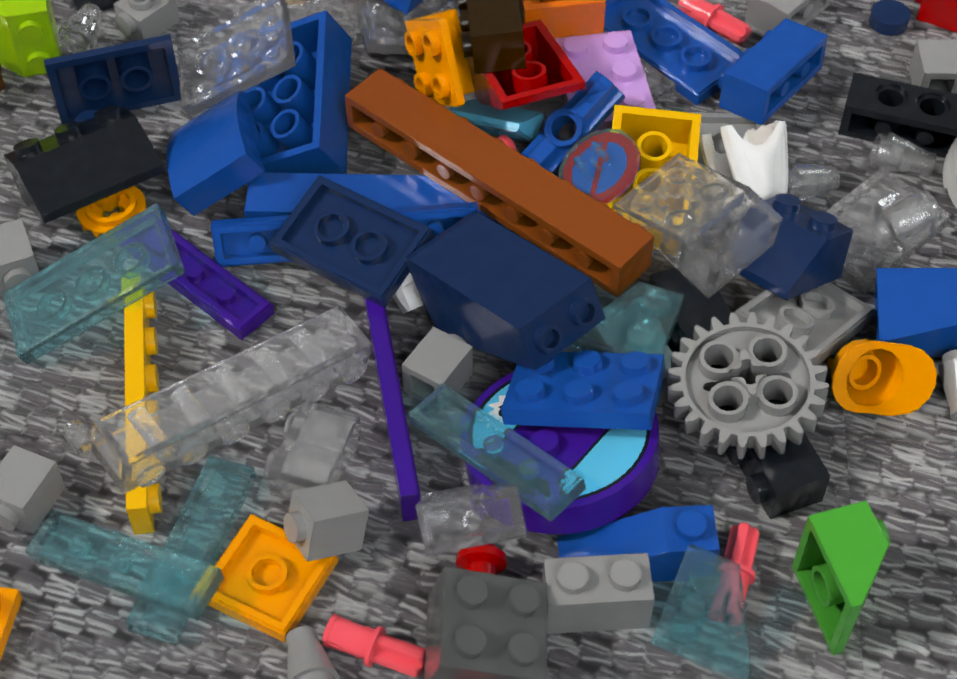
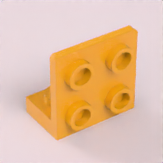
M448 9L405 21L407 29L404 35L405 46L410 56L413 57L417 73L414 76L415 89L427 97L434 98L442 106L459 107L465 105L464 95L475 92L468 58H464L457 9Z

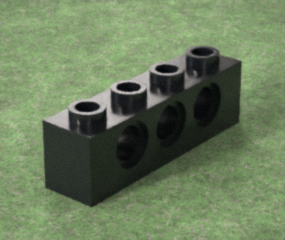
M854 72L838 134L946 158L948 150L957 138V94Z

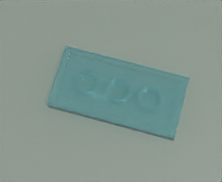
M157 203L3 293L17 356L24 363L29 364L185 273L166 214Z

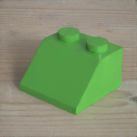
M867 500L808 515L792 565L832 655L843 653L890 544L889 533L885 523L880 518H875Z

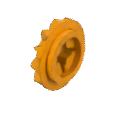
M131 186L76 210V215L83 231H92L96 238L109 234L115 240L118 232H129L135 224H140L144 221V212L147 210V204L143 193L137 187ZM119 206L120 213L113 212L110 216H105L104 211L112 212L115 207L118 208Z

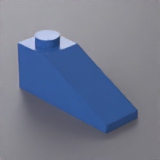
M713 505L660 507L612 521L592 530L557 537L559 558L648 553L652 582L713 579L720 552Z

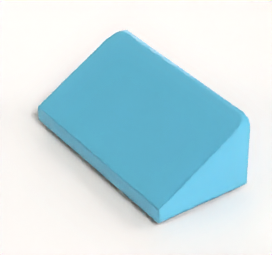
M478 99L466 101L465 105L448 109L456 115L468 119L474 126L487 134L496 136L503 134L511 139L529 143L538 136L544 114L538 111L518 107L500 110L479 103Z

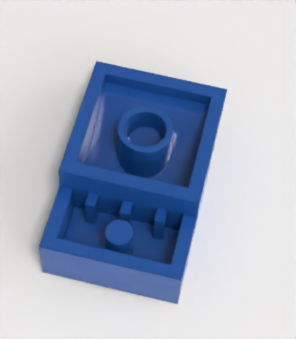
M242 89L176 129L169 137L166 158L173 199L193 216L265 173L260 153L265 150L246 93Z

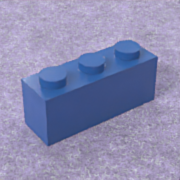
M785 18L773 30H768L755 46L747 48L738 61L723 70L718 82V88L721 89L719 107L759 125L764 124L822 69L828 35Z

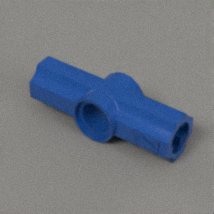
M596 71L585 83V89L579 90L563 108L555 110L548 116L544 129L521 154L535 160L541 167L555 175L574 153L589 141L594 131L614 111V105H619L626 98L625 95L604 75ZM567 124H576L575 135L569 140L559 141L558 134L560 129Z

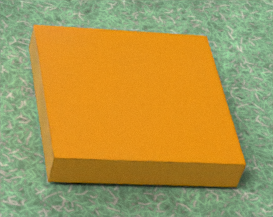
M250 514L200 586L196 595L198 601L286 643V635L297 627L337 565L338 555L307 562L296 545L289 542L283 528Z

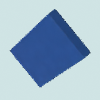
M606 0L603 33L631 30L642 67L695 105H699L720 90L718 82L723 70L727 66H732L744 53L666 0Z

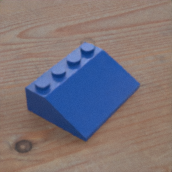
M327 10L225 45L222 48L218 103L240 89L246 93L265 150L260 153L265 172L347 174L348 125L345 95L350 91L352 38Z

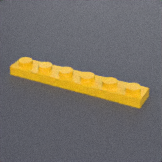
M142 274L124 275L126 511L134 535L154 533V514L162 513L163 510L160 484H153V472L161 471V453L159 443L152 442V432L160 431V413L157 402L151 403V393L159 392V375L157 365L151 364L150 355L158 354L157 332L155 327H150V319L157 318L158 312L155 292L146 291Z

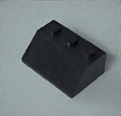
M112 105L104 107L94 113L95 118L80 124L79 122H69L60 125L54 130V135L41 140L31 138L21 141L13 147L14 151L4 155L22 200L44 224L166 172L161 159L137 117L123 106Z

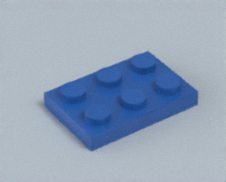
M593 350L581 352L561 351L536 371L517 364L501 407L503 425L651 430L665 374L664 354H646L640 351L629 353H602Z

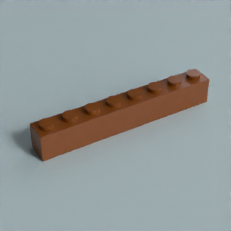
M379 68L345 95L348 127L464 201L478 202L481 212L533 245L587 275L594 284L616 298L651 266L654 235L649 233L643 226L621 216L610 209L604 202L590 197L577 189L568 180L554 175L541 167L535 160L527 158L507 146L501 139L492 137L474 126L468 119L460 117L440 105L434 98L427 97L412 88L401 78H396Z

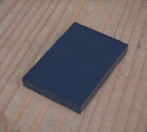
M319 175L270 241L269 245L273 252L386 308L410 273L404 258L432 240L434 234L431 228Z

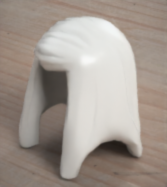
M776 120L774 123L761 125L757 130L754 128L746 131L743 139L739 136L733 125L720 127L726 153L715 151L711 134L700 135L699 144L709 182L720 204V211L725 218L735 223H741L755 203L775 197L777 194H787L788 147L785 121Z

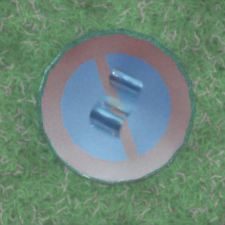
M606 128L591 132L577 141L566 153L559 168V178L568 180L577 189L595 200L608 204L621 196L633 183L640 167V151L635 140L622 130Z

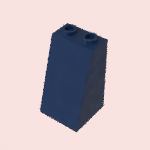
M473 211L404 258L434 327L447 334L460 336L467 344L477 350L535 371L606 319L590 277L478 212Z

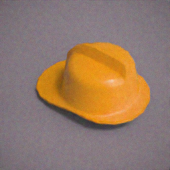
M868 339L854 340L844 345L834 358H827L826 362L831 370V390L835 401L843 409L856 413L884 416L909 414L918 410L929 400L936 386L937 371L932 358L922 349L907 344Z

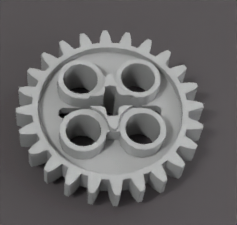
M732 312L730 313L729 324L723 325L716 317H712L709 332L696 325L694 327L693 340L685 337L681 338L680 352H672L671 368L667 369V385H670L668 386L667 400L674 403V419L685 418L684 432L686 434L700 430V446L703 447L712 439L718 441L719 455H722L729 445L735 446L738 459L744 458L747 448H754L759 459H764L766 446L769 445L781 455L785 451L786 438L792 443L800 445L802 443L803 430L813 433L817 417L823 416L826 404L824 400L827 399L829 384L825 383L827 366L818 365L821 352L819 349L806 351L809 340L807 335L796 339L791 338L792 324L784 326L781 330L775 329L774 316H770L764 325L757 324L755 312H750L747 322L740 323L737 315ZM759 359H770L774 362L768 363L760 361ZM711 365H722V366H724V367H726V368L716 369V368H713V367H710V366H711ZM778 399L785 404L777 405L770 403L768 400ZM726 405L734 407L736 410L724 411L718 407Z

